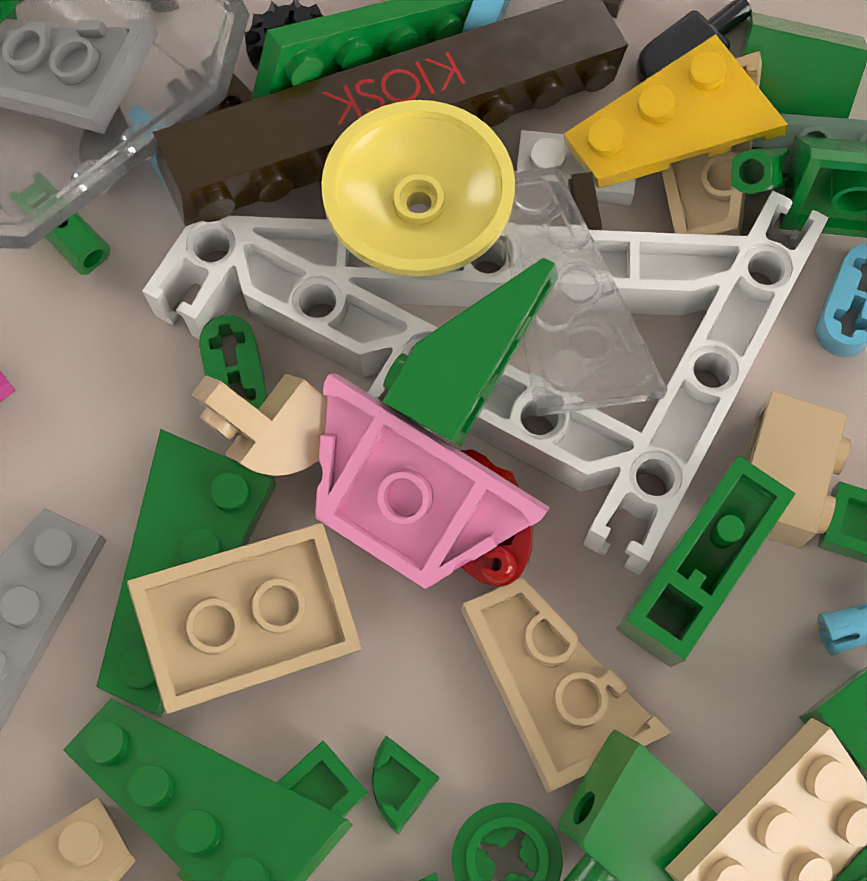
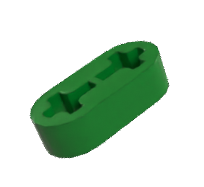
M234 315L216 317L204 326L200 334L199 347L205 376L222 381L230 389H232V383L241 382L248 399H256L248 403L258 410L267 399L268 392L259 347L253 330L243 318ZM234 335L237 343H240L235 348L238 365L228 367L224 354L219 348L223 347V337Z

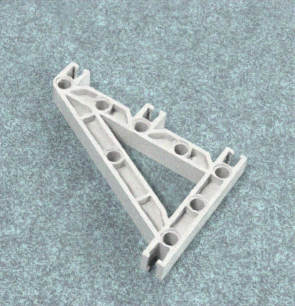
M773 190L748 236L505 227L497 241L484 254L471 263L444 274L416 277L382 271L360 260L340 242L333 232L328 219L228 215L215 222L200 221L188 225L142 292L156 317L173 325L179 315H181L190 334L200 340V334L204 326L212 319L225 315L238 293L242 291L251 318L362 377L379 373L368 393L382 402L389 391L383 387V383L395 359L401 353L409 356L418 341L438 329V327L394 304L470 307L543 257L556 264L559 278L540 310L678 316L706 310V315L642 433L508 364L469 432L579 492L608 484L612 485L613 487L589 529L583 545L601 555H605L611 545L605 541L611 531L608 525L618 510H626L632 516L645 520L648 523V529L642 543L630 541L625 550V553L630 556L624 567L640 575L657 548L829 217L812 210L801 232L794 230L789 239V243L797 247L794 250H789L781 243L771 241L766 237V233L770 234L780 213L782 212L787 215L793 203L791 199ZM214 251L228 252L221 260L216 262L203 261L208 254ZM488 261L495 263L501 269L495 273L486 274L479 272L473 266L479 262ZM758 272L764 274L770 279L772 285L758 283L749 273ZM199 284L201 286L192 305L182 301L176 312L172 310L191 285ZM317 304H327L334 308L329 315L323 318H313L306 315V312ZM700 370L711 372L718 378L721 386L710 388L702 385L696 379L694 372ZM539 415L548 419L554 429L545 435H536L527 431L521 422L529 416ZM412 419L413 422L417 423L418 425H420L421 427L425 428V429L428 430L429 432L432 431V430L428 429L427 427L421 425L420 423H418V422H416V421H414V420ZM645 473L658 476L665 484L667 493L662 496L646 494L638 486L636 476Z

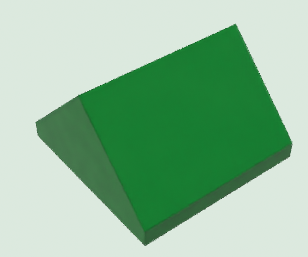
M751 12L740 57L760 51L762 69L759 89L778 113L848 119L867 64V43L865 39L858 35Z
M795 135L787 177L789 187L785 188L784 196L791 199L793 203L787 215L781 212L780 229L801 231L812 210H815L829 217L821 233L867 238V142Z

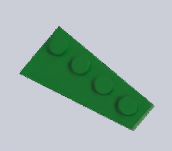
M389 0L269 29L266 33L251 100L463 32L473 0Z
M160 429L96 685L97 688L159 717L162 716L164 708L127 581L247 545L277 485L273 477L255 472L230 458Z
M112 698L63 749L193 881H306L353 826L348 819Z

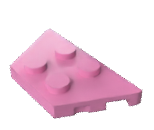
M328 374L323 385V395H327L325 434L320 435L319 463L321 464L323 475L322 481L317 487L315 518L320 522H323L416 584L427 589L471 560L474 561L494 549L498 544L526 527L541 521L550 508L549 506L339 374Z

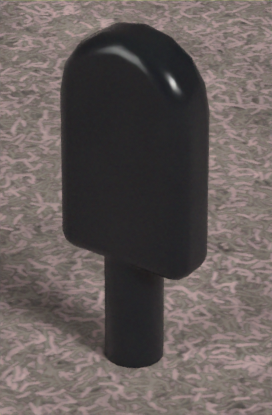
M733 0L708 20L697 10L687 13L641 50L636 65L637 76L642 83L715 34L726 48L730 50L731 44L725 35L750 17L752 9L747 0Z

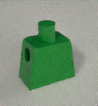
M614 729L607 737L559 820L558 828L586 852L563 881H674L665 868L718 814L642 744Z

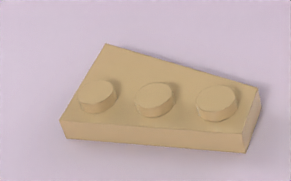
M523 577L509 585H504L463 603L460 610L547 794L585 776L607 737L614 729L639 742L644 747L672 733L655 715L651 717L626 691L627 685L611 669L607 671L578 641L576 632Z

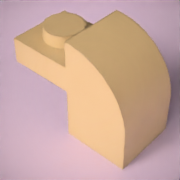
M285 374L258 410L222 381L209 376H205L190 395L205 407L199 418L230 441L237 432L239 433V436L226 451L225 455L246 468L261 474L280 476L302 471L319 460L320 435L325 434L327 397L306 380Z

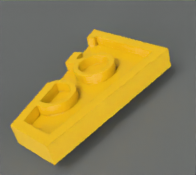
M715 34L565 132L564 140L565 145L585 172L593 173L594 184L600 189L669 169L673 162L705 153L712 157L729 152L732 149V145L760 137L763 138V141L785 136L788 124Z

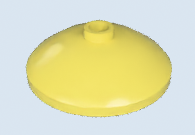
M428 100L396 102L377 108L360 117L336 140L328 154L322 174V198L325 213L333 232L340 242L365 263L382 271L403 276L420 277L444 274L461 268L479 258L497 241L506 227L512 212L515 194V177L512 162L505 146L495 132L479 118L461 108ZM415 204H423L429 207V210L424 213H413L409 208Z

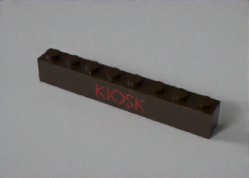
M563 0L154 131L153 137L157 165L185 226L200 221L215 222L227 217L235 209L259 201L274 202L288 195L291 190L317 181L322 183L324 165L334 143L352 123L370 111L402 101H436L461 108L479 118L489 127L501 124L511 115L532 108L546 109L555 105L564 97L585 90L596 92L605 88L615 80L628 43L602 0Z

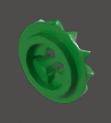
M509 802L488 805L472 814L458 831L451 857L455 881H492L494 878L492 872L495 868V862L487 857L488 852L479 848L481 841L489 846L494 844L497 847L504 848L509 840L515 839L519 831L524 835L519 842L521 848L518 852V858L526 863L525 868L534 872V875L531 879L524 874L519 876L516 873L509 872L503 881H560L563 856L559 839L549 822L538 812L527 806Z

